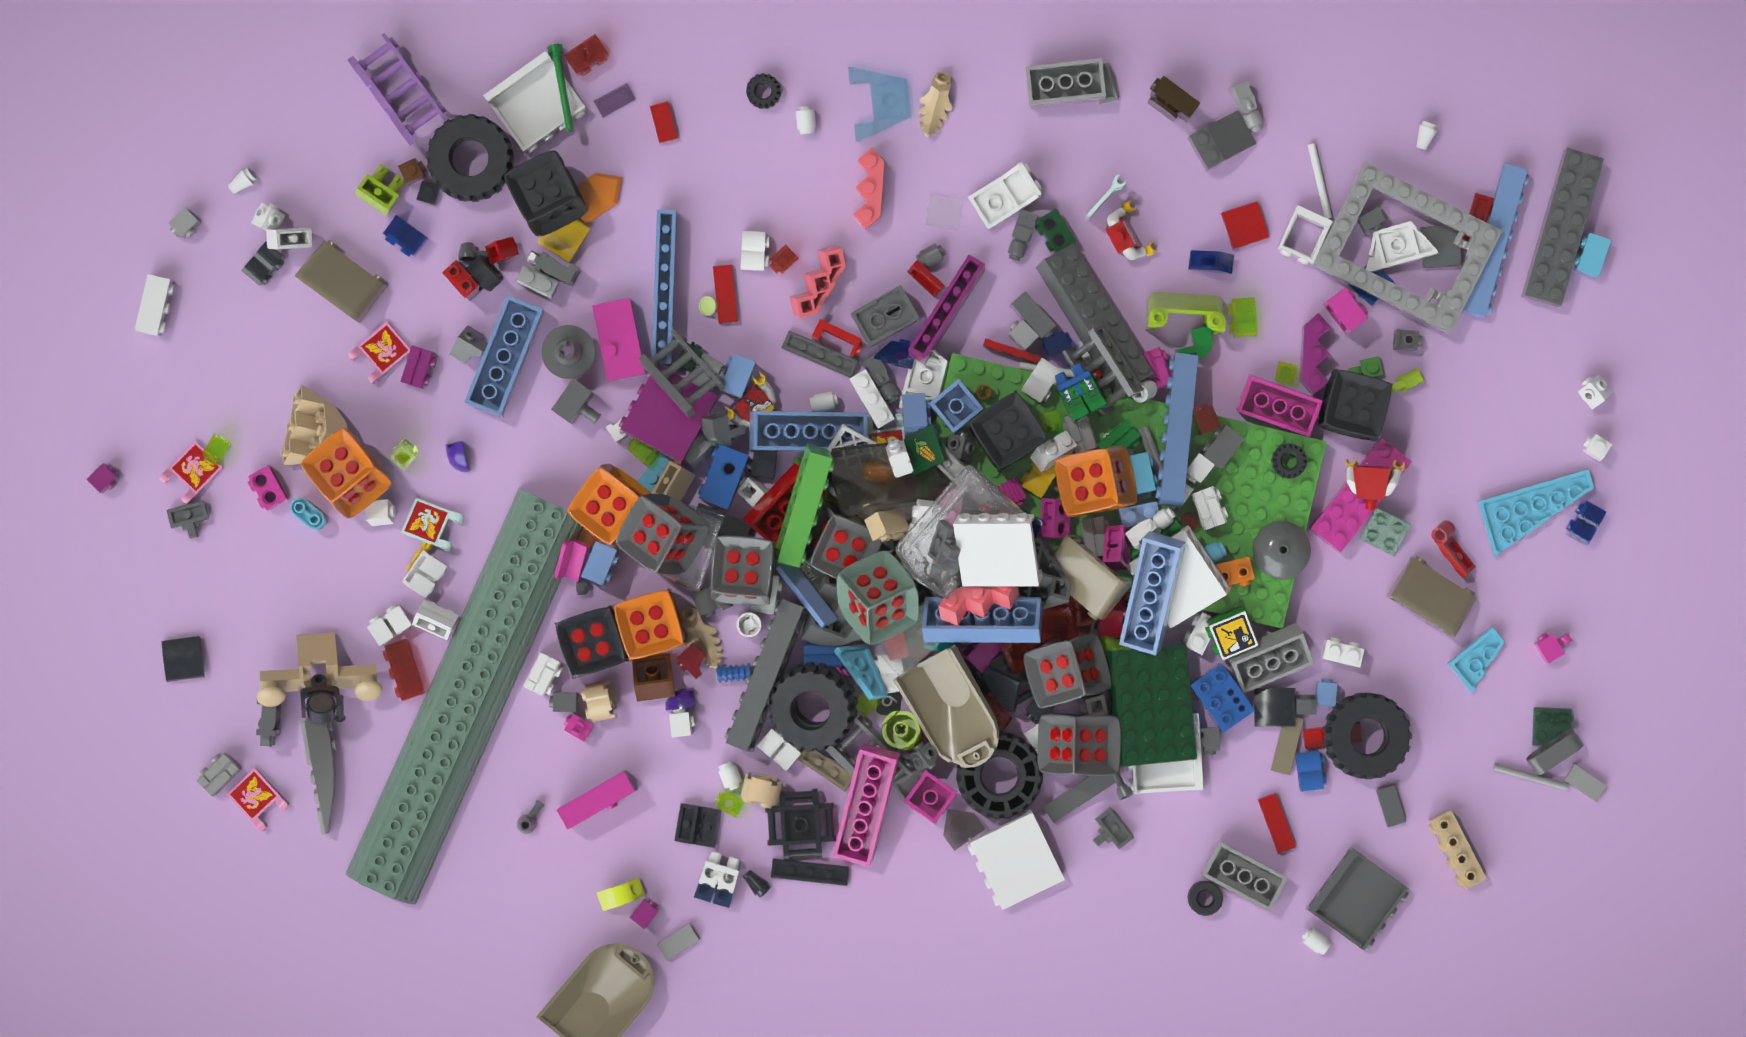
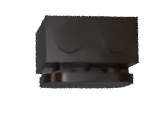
M1164 75L1161 79L1157 77L1150 87L1152 92L1148 104L1173 122L1179 117L1187 123L1200 105L1198 100Z

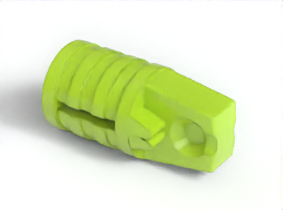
M1416 367L1414 370L1396 377L1397 382L1392 385V393L1400 389L1404 393L1410 388L1424 383L1418 368Z

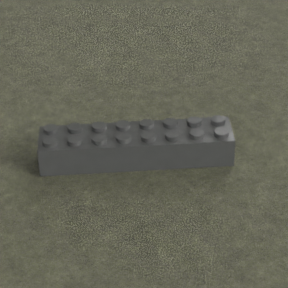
M1571 148L1563 150L1521 297L1555 307L1562 306L1604 158Z
M1074 244L1043 259L1036 266V269L1083 345L1091 339L1088 333L1091 329L1104 325L1139 382L1147 380L1154 374ZM1096 345L1087 351L1093 361L1101 356V352ZM1107 362L1098 367L1103 377L1112 371ZM1117 378L1108 383L1113 394L1122 388Z
M784 599L778 602L774 612L776 616L774 620L770 621L767 628L769 634L767 638L762 640L760 646L762 649L761 654L756 656L753 663L755 667L753 674L750 673L747 678L746 684L748 687L746 692H742L739 699L741 705L739 710H735L732 716L733 725L727 729L725 734L727 744L747 752L754 751L769 713L771 692L784 675L808 613L805 607Z

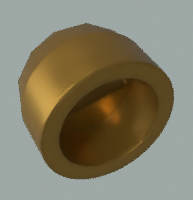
M981 384L976 388V395L982 400H987L991 397L992 390L988 385ZM981 387H983L985 396L983 397L981 393Z

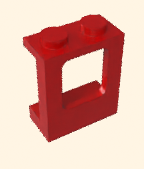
M822 319L819 320L812 334V339L819 342L823 333L826 332L854 346L850 357L854 358L855 354L859 356L864 345L861 343V338Z

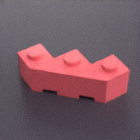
M870 148L857 160V163L868 176L855 189L867 203L858 209L853 216L865 230L878 221L881 215L884 161L873 148Z
M831 246L817 250L821 269L803 273L807 292L789 297L794 316L802 318L817 314L820 311L822 303L829 296L836 284L837 278L846 267L842 248Z
M963 586L947 591L938 606L940 618L943 621L958 626L966 612L985 617L993 603L1011 609L1019 596L1018 586Z

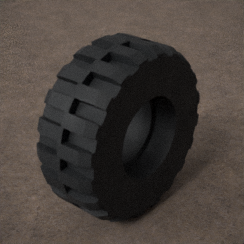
M468 114L465 116H455L452 120L448 119L444 122V125L435 130L433 138L429 140L428 151H426L427 168L434 183L444 193L459 201L479 202V200L491 198L493 194L499 193L506 183L505 174L514 167V152L509 138L498 124L484 116ZM464 141H477L486 148L488 153L486 168L475 176L463 175L453 165V152Z
M807 662L805 665L799 664L792 670H788L776 683L770 695L769 710L772 711L770 719L776 725V732L778 734L781 733L784 736V741L795 744L794 747L798 749L803 747L807 751H814L815 749L822 751L826 750L829 746H835L847 735L855 723L854 719L857 717L858 710L856 705L858 704V699L853 695L855 692L853 685L848 684V678L844 674H839L837 668H829L827 664L821 662L818 665H815L814 662ZM811 691L818 693L827 701L830 714L825 721H811L802 715L797 703L798 696L802 692Z
M1355 693L1352 696L1343 698L1340 703H1336L1335 707H1332V712L1328 713L1326 717V725L1323 726L1324 739L1322 740L1323 746H1326L1328 758H1331L1336 768L1356 778H1382L1386 774L1394 772L1397 766L1405 761L1406 752H1409L1411 747L1409 746V740L1412 739V732L1409 731V726L1411 725L1409 719L1405 717L1404 710L1399 708L1392 699L1376 693ZM1362 718L1375 719L1381 724L1383 729V742L1380 748L1371 754L1358 752L1351 743V729Z
M999 732L997 748L993 755L983 764L969 768L960 767L957 764V785L965 802L981 815L995 819L1010 818L1024 812L1034 803L1043 783V772L1039 770L1036 751L1027 741L1008 732ZM995 757L1009 759L1014 763L1018 772L1016 784L1005 793H994L988 790L982 782L981 773L984 765Z

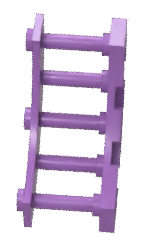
M383 33L382 37L387 42L364 60L360 59L357 61L353 55L348 59V62L367 87L371 85L369 90L411 146L416 142L412 136L415 134L414 131L438 114L444 121L447 120L444 115L446 110L440 102L436 103L423 86L422 82L424 79L419 72L414 73L396 48L399 45L393 37L388 38ZM392 49L399 60L378 76L370 78L365 71L368 69L367 66ZM404 66L412 78L389 95L383 96L378 89L381 86L380 83ZM418 84L424 95L401 112H395L391 107L393 101ZM426 102H431L434 107L411 125H404L403 122L407 116Z

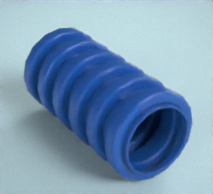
M747 663L745 666L744 664H741V666L735 664L733 667L732 665H729V667L724 665L722 668L718 666L716 668L717 681L719 683L722 681L728 682V680L731 682L734 680L740 681V679L745 681L749 674H752V667L750 663Z

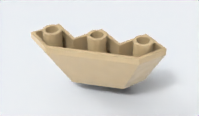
M302 385L293 396L291 415L287 422L286 437L281 449L283 465L286 466L301 464L302 460L326 438L342 428L347 429L346 421L334 405Z

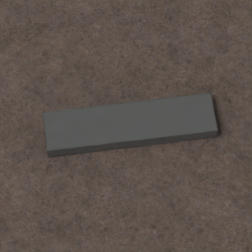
M788 331L781 347L849 378L853 376L859 363L857 359L792 331Z
M1113 775L1089 776L1043 806L1052 822L1055 823L1116 782Z

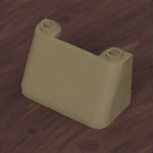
M331 240L328 243L324 241L299 269L295 277L352 319L361 323L387 288L383 284L385 280L377 274L372 276L338 251L339 246Z
M1067 534L1056 549L1053 557L1061 567L1060 570L1064 576L1068 577L1072 583L1070 595L1088 610L1087 614L1095 620L1098 618L1104 620L1131 587L1132 583L1126 578L1123 579L1116 571L1109 568L1090 552L1084 544H1080L1081 540L1077 536Z
M1418 556L1416 559L1410 557L1386 596L1393 601L1401 602L1400 605L1410 609L1435 625L1438 629H1442L1443 633L1449 637H1455L1477 599L1474 596L1475 592L1467 587L1462 589L1425 565L1427 562Z

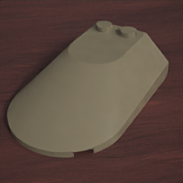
M951 646L938 652L893 679L932 747L936 749L937 753L949 763L958 764L960 767L969 768L983 764L993 755L999 740V728L996 718L956 646Z
M624 944L601 946L592 951L583 960L536 1018L560 1037H621L651 999L654 990L652 968L645 956L633 947Z

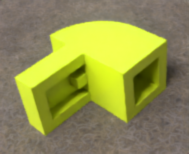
M636 878L597 892L604 911L632 902L645 896L640 879Z

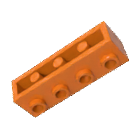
M1249 557L1215 565L1231 589L1233 584L1239 583L1240 586L1251 584L1250 580L1255 579Z

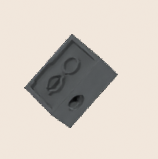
M901 285L851 313V317L869 349L920 320Z

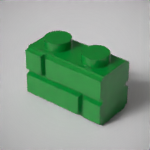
M1125 419L1097 444V447L1099 449H1107L1112 446H1124L1126 449L1130 447L1132 450L1140 443L1138 439L1141 435Z

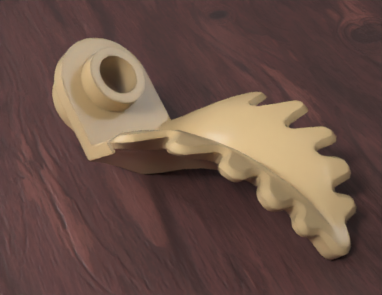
M938 72L933 77L930 91L920 98V103L925 106L918 110V113L924 115L919 118V122H923L920 124V128H923L921 132L925 133L926 137L939 132L938 127L943 128V123L940 120L947 121L948 116L945 111H951L953 108L948 96L952 80L947 72Z
M686 607L681 612V621L687 632V646L689 647L694 642L707 655L704 658V665H708L709 668H718V664L721 662L719 658L722 657V654L718 652H721L722 648L716 646L721 642L720 638L713 637L717 632L716 628L704 624L697 609Z

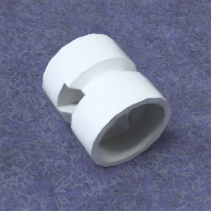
M747 612L738 618L737 629L741 635L753 637L761 631L762 621L757 614Z

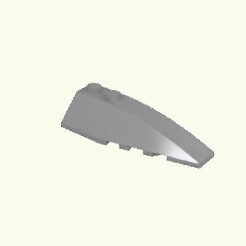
M304 720L300 722L307 764L312 766L313 769L311 770L310 779L311 783L316 785L314 799L316 804H319L317 813L321 833L324 835L329 831L335 798L336 769L334 750H337L335 739H332L331 732L334 731L333 722L316 724L310 720Z

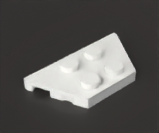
M1409 221L1373 232L1366 270L1373 273L1439 253L1417 227Z
M934 350L925 365L911 357L902 395L925 393V400L931 402L943 392L950 362L936 350ZM901 396V400H900V404H899V408H901V409H903V408H902V396Z

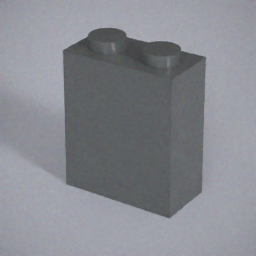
M1026 291L1011 303L1010 308L1039 335V340L1043 338L1047 340L1054 334L1055 323Z

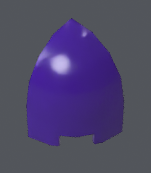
M464 442L446 444L449 463L456 470L469 472Z
M685 688L675 691V697L667 699L665 710L696 707L694 689Z

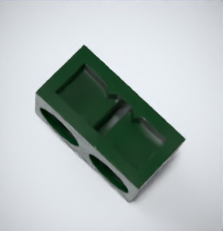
M1057 209L1036 220L1037 225L1035 228L1040 236L1044 235L1047 242H1045V245L1050 253L1052 251L1056 253L1076 242ZM1052 220L1055 227L1053 229L1045 228L1044 221ZM1062 236L1065 242L1063 245L1058 246L1054 243V238Z

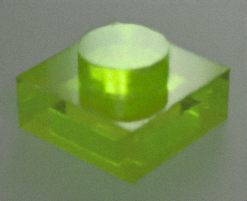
M1278 361L1274 380L1294 384L1298 365Z

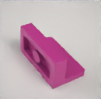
M577 539L564 542L554 578L567 577L576 582L582 581L583 577L581 576L586 566L591 546Z

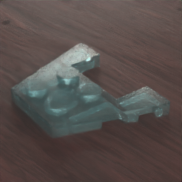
M848 67L850 85L870 83L874 122L854 124L856 142L911 118L907 79Z

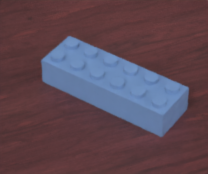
M507 295L464 401L465 403L499 417L503 416L545 312L543 309Z
M751 411L749 450L805 451L807 444L828 449L842 424L867 437L868 413ZM844 431L841 436L842 443L853 440L849 432ZM867 442L856 443L858 451L867 450ZM854 444L843 447L844 451H855ZM841 448L833 449V451H841Z
M1151 531L1143 537L1119 645L1152 655H1157L1161 650L1186 545L1185 541Z
M925 597L922 622L924 642L1041 643L1043 616L1041 597H1018L1011 609L993 603L985 617L966 612L958 626L941 620L938 606L943 598Z

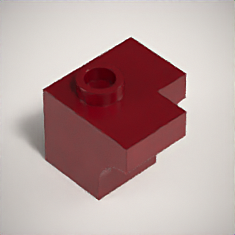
M693 642L676 658L679 661L677 665L684 672L688 670L697 679L702 675L700 664L707 655Z

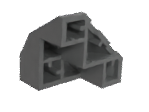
M1034 538L1038 570H1042L1043 577L1039 586L1018 587V597H1041L1043 609L1067 603L1071 592V581L1068 577L1064 576L1060 570L1061 567L1045 549V544L1042 540Z
M824 574L817 593L835 614L837 620L821 628L808 611L801 639L818 646H842L861 639L847 622L839 607L837 579Z

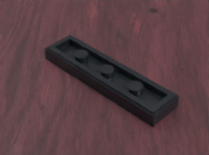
M773 858L771 878L847 886L849 866Z

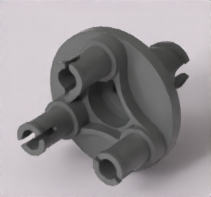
M563 325L553 329L546 336L542 344L541 354L546 368L552 374L564 379H573L584 375L591 368L595 360L596 350L591 336L585 330L574 325ZM571 346V353L564 356L563 348Z

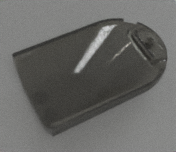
M888 443L832 448L831 450L832 460H834L831 472L833 488L841 513L848 516L913 507L914 505L916 506L917 499L938 501L944 496L946 489L950 490L952 481L937 466L921 475H915L913 470L912 473L895 477L885 448Z

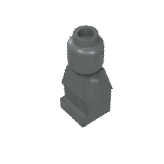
M1020 209L1012 233L1014 240H1011L1008 249L1010 259L1020 261V258L1024 257L1027 249L1026 242L1031 240L1038 214Z
M878 354L861 362L864 369L868 368L871 378L879 387L878 391L883 400L888 401L889 404L899 399L897 396L899 392L894 383L889 382L886 367Z

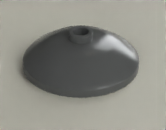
M1278 521L1266 525L1259 531L1253 543V557L1257 566L1263 573L1272 578L1287 579L1294 577L1306 567L1310 559L1311 546L1306 533L1299 526L1291 522ZM1282 546L1287 549L1284 554L1280 552V547Z

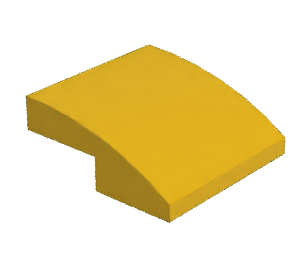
M577 219L550 234L540 236L537 242L567 262H570L580 245L584 242L591 227Z

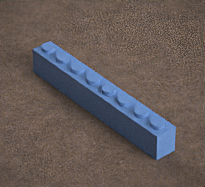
M1507 163L1502 167L1487 221L1488 224L1502 230V233L1462 311L1463 313L1480 318L1490 314L1492 308L1490 299L1491 296H1495L1497 291L1495 282L1497 278H1500L1503 267H1500L1501 261L1506 259L1508 253L1506 244L1507 241H1511L1513 230H1511L1512 223H1516L1519 214L1516 209L1518 204L1521 205L1524 194L1521 192L1523 186H1527L1529 180L1527 169Z
M657 210L652 357L673 341L670 331L673 330L676 210ZM672 352L657 364L672 365Z
M1175 353L1174 358H1170L1169 370H1172V374L1167 380V388H1170V393L1166 395L1165 399L1168 413H1164L1163 418L1166 431L1162 432L1161 443H1164V450L1160 451L1159 461L1163 462L1162 468L1158 470L1157 479L1161 480L1160 487L1157 486L1156 498H1159L1158 505L1182 507L1184 503L1198 355Z

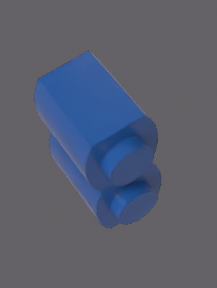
M1319 750L1295 753L1300 791L1324 789V784H1327L1326 773H1322L1321 765H1324L1323 754H1320Z

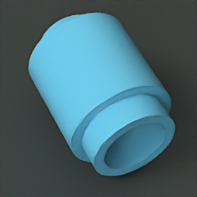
M1221 541L1218 543L1213 542L1203 547L1213 563L1223 560V557L1227 556Z

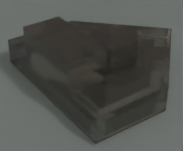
M947 808L943 836L955 851L968 842V838L972 839L982 832L985 827L975 813Z

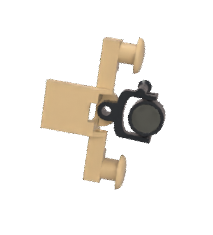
M335 632L296 635L299 669L260 671L261 690L257 693V700L263 706H278L285 700V692L299 691V687H303L300 691L302 718H306L307 714L311 722L325 724L332 721L333 718L337 722H343L346 719L344 715V696L340 695L339 689L355 688L354 693L357 698L371 701L377 699L382 694L383 687L377 682L376 664L338 666ZM326 663V677L322 674H316L311 678L310 664Z

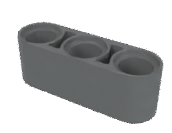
M1568 729L1532 752L1526 760L1536 775H1542L1579 751L1584 744L1573 729Z

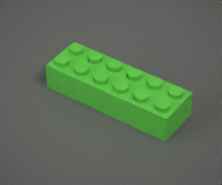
M810 444L806 445L774 550L777 562L799 568L801 562L804 563L807 554L805 547L806 544L809 545L811 542L812 533L810 531L812 526L815 527L818 518L816 511L817 508H821L823 497H821L822 491L827 489L829 482L827 475L829 471L832 472L834 460H832L833 458L828 449Z

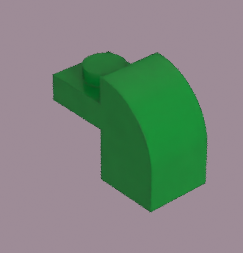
M1208 326L1189 331L1193 346L1176 349L1175 353L1198 355V361L1207 356L1213 345L1211 329Z

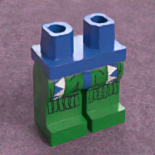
M1080 363L1071 368L1075 377L1068 380L1065 372L1055 375L1056 389L1072 423L1107 405L1089 371H1085Z

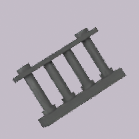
M1100 325L1088 332L1091 339L1079 349H1076L1074 346L1064 350L1062 353L1071 367L1080 363L1085 371H1089L1101 396L1107 403L1106 407L1098 410L1104 417L1115 412L1112 404L1124 395L1134 396L1142 392L1144 388L1104 325ZM1096 345L1101 352V356L1087 366L1081 356ZM1104 362H1107L1112 371L1097 382L1091 372ZM1117 378L1122 388L1107 398L1102 388Z
M673 329L670 331L674 339L655 356L647 358L643 353L638 360L640 365L684 414L691 418L695 414L692 408L694 403L714 386H717L722 392L724 390L722 384L724 380L717 372L714 374L686 344L687 339L681 332L677 334ZM680 345L686 353L665 371L662 370L660 372L656 368L658 366L657 363ZM692 359L698 367L678 384L674 383L672 385L668 381L669 377ZM704 372L711 380L689 398L686 397L684 399L681 395V390Z
M862 715L855 720L858 726L841 743L833 747L829 746L826 749L852 777L858 753L851 757L846 752V748L863 731L872 738L868 743L869 745H879L883 749L899 753L872 726L871 720ZM901 754L898 761L899 767L896 769L893 783L904 772L910 776L915 770L913 763Z

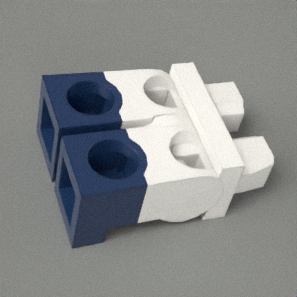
M712 851L708 861L706 860L694 898L711 902L715 886L718 885L713 904L730 908L739 874V859L729 857L727 866L719 864L722 854Z

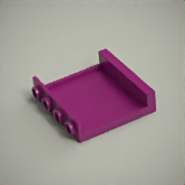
M657 364L658 366H657L656 368H657L660 372H661L662 370H663V371L666 370V368H664L663 366ZM647 373L646 378H648V381L645 385L641 384L637 391L639 395L637 400H632L628 407L630 411L628 416H623L618 425L621 427L620 434L624 432L674 459V463L681 466L702 429L701 418L709 416L717 402L718 396L708 391L694 403L692 408L695 414L688 418ZM673 373L668 381L673 385L674 383L678 384L684 378ZM691 382L681 390V395L684 399L686 397L689 398L701 387Z

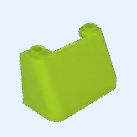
M1153 292L1147 298L1145 330L1155 331V328L1164 326L1168 320V313L1203 315V324H1206L1212 330V334L1221 335L1225 332L1224 305L1219 296Z

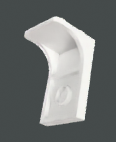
M1018 163L1013 169L968 197L988 230L1040 198L1042 187L1037 180L1033 181L1031 178L1032 172L1027 164Z

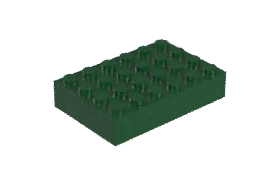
M1186 644L1162 646L1157 655L1136 649L1106 651L1107 664L1111 676L1110 699L1112 716L1119 718L1121 728L1119 767L1196 760L1197 751Z

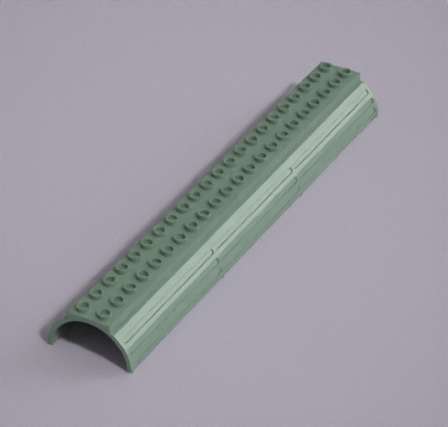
M520 488L518 489L345 873L359 884L392 899L416 905L562 578H554L562 544L573 539L580 540L585 529L570 516L566 509Z

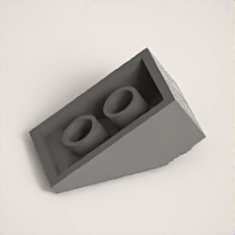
M1238 110L1188 137L1205 171L1216 167L1256 144Z

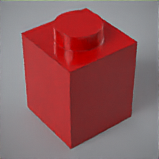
M513 236L494 241L485 246L491 264L510 260L519 255Z

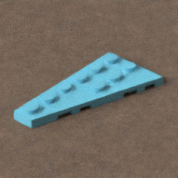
M1589 469L1478 501L1493 556H1497L1569 504L1592 490L1594 485Z

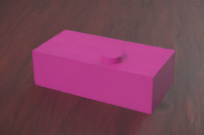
M626 298L592 305L607 381L611 382L645 375L646 370L640 365L638 360L642 355L631 299Z
M1249 374L1236 411L1310 437L1323 401L1317 397Z
M625 770L563 805L556 811L568 830L605 808L608 811L618 806L617 802L632 794L637 789Z

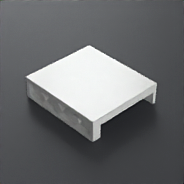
M546 51L483 95L524 153H532L538 148L537 144L543 140L547 142L554 137L553 133L557 130L563 131L566 129L554 62ZM565 79L572 120L574 118L578 120L585 115L584 111L587 108Z
M963 513L958 515L953 526L956 545L961 549L958 559L962 586H1039L1043 575L1042 570H1038L1032 528L1034 514L1019 513L1008 515L1007 513H1000L998 515H989L988 513L970 515Z
M1189 525L1171 537L1185 541L1186 545L1167 623L1170 628L1224 597L1231 590ZM1139 557L1129 562V571L1133 576H1135Z
M1193 713L1197 759L1128 766V771H1132V779H1129V786L1133 790V794L1204 790L1199 713Z
M1030 808L1024 811V815L973 840L968 838L970 844L967 847L972 856L976 855L978 859L975 862L980 873L984 871L987 878L983 880L988 889L992 888L994 895H992L993 901L996 906L1000 905L1002 910L1065 880Z

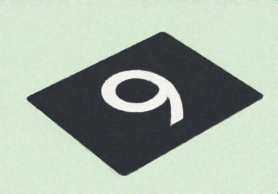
M888 693L885 698L877 699L876 712L887 716L893 711H900L901 693Z

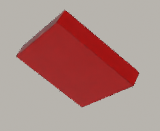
M1258 201L1221 213L1232 250L1269 238Z

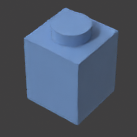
M1322 678L1321 682L1316 681V705L1335 707L1338 684L1333 683V679Z

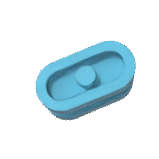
M296 498L292 501L290 505L292 514L309 528L320 530L326 526L327 517L325 513L309 500Z

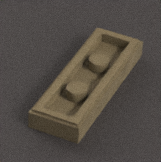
M1296 717L1295 727H1281L1271 771L1290 775L1304 719Z
M805 748L797 759L844 792L851 784L852 776L841 765L817 749L807 751Z

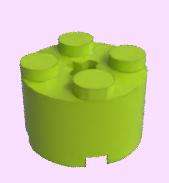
M893 711L887 715L883 721L882 735L891 747L898 751L906 752L912 750L914 746L920 743L924 732L912 713L908 711ZM901 727L906 731L904 734L899 730Z

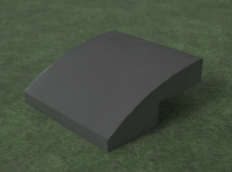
M1447 225L1420 227V232L1439 253L1422 258V268L1461 266V247L1453 243L1459 231Z

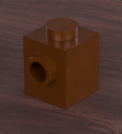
M416 158L398 166L408 186L426 178L423 173L426 169L422 161L418 162Z

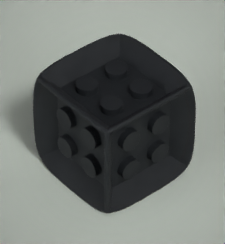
M556 150L547 151L516 166L504 176L520 213L527 221L529 229L537 237L550 234L574 222L588 211L572 175Z
M1332 370L1319 413L1318 428L1352 438L1371 440L1372 442L1378 441L1386 419L1393 384L1352 371Z
M1017 390L1000 399L966 423L982 451L997 469L998 473L1031 453L1043 442L1049 440L1025 400L1017 393Z

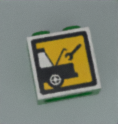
M1242 606L1206 620L1208 627H1205L1208 637L1213 638V651L1215 655L1219 654L1222 660L1258 646Z

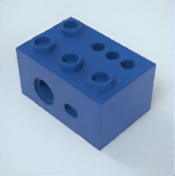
M720 444L719 448L715 447L711 458L714 461L712 466L707 468L705 484H701L698 494L700 495L699 499L729 510L750 457ZM733 464L735 471L732 474H726V465Z
M1218 663L1190 683L1191 690L1223 733L1255 711L1222 663Z

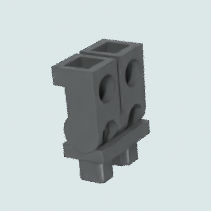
M531 250L527 259L530 264L535 266V270L541 273L545 272L549 276L572 287L581 271L578 266L570 263L569 267L560 264L544 251L538 254Z
M281 704L274 707L262 705L261 718L258 722L259 729H256V735H260V746L272 747V745H275L276 736L280 735L281 729L278 728Z

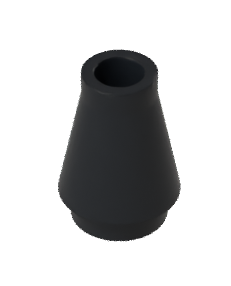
M751 869L743 876L755 896L758 895L761 898L771 888L768 885V881L754 873Z

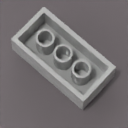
M1102 58L1026 66L1030 107L1106 99Z
M1297 623L1256 639L1258 646L1228 658L1235 680L1243 694L1314 664L1304 634Z
M1219 840L1200 873L1203 877L1269 912L1288 879L1283 874Z

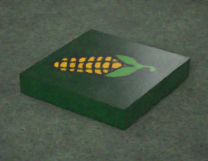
M930 425L904 439L915 475H921L948 461L937 425Z

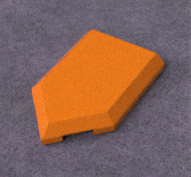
M595 172L577 185L588 209L580 217L584 224L588 225L618 204L622 177Z

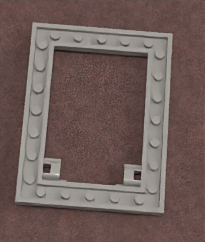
M1364 162L1313 266L1451 334L1502 230ZM1372 189L1459 231L1453 243L1467 250L1465 255L1467 258L1451 290H1448L1446 294L1440 293L1431 287L1424 299L1339 256ZM1464 234L1470 237L1468 242L1462 239ZM1432 298L1438 300L1437 305L1430 302Z

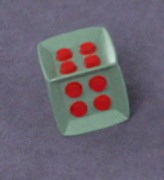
M880 551L847 566L838 574L837 598L839 607L850 626L867 644L873 645L885 641L907 630L917 622L919 617V597L915 583L900 562L888 551Z

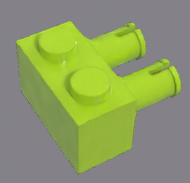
M379 164V167L372 176L366 174L357 187L355 196L387 216L397 203L399 198L397 193L405 184L404 178L400 180V176L395 175L389 186H385L381 182L390 170L387 167L384 169L385 165Z

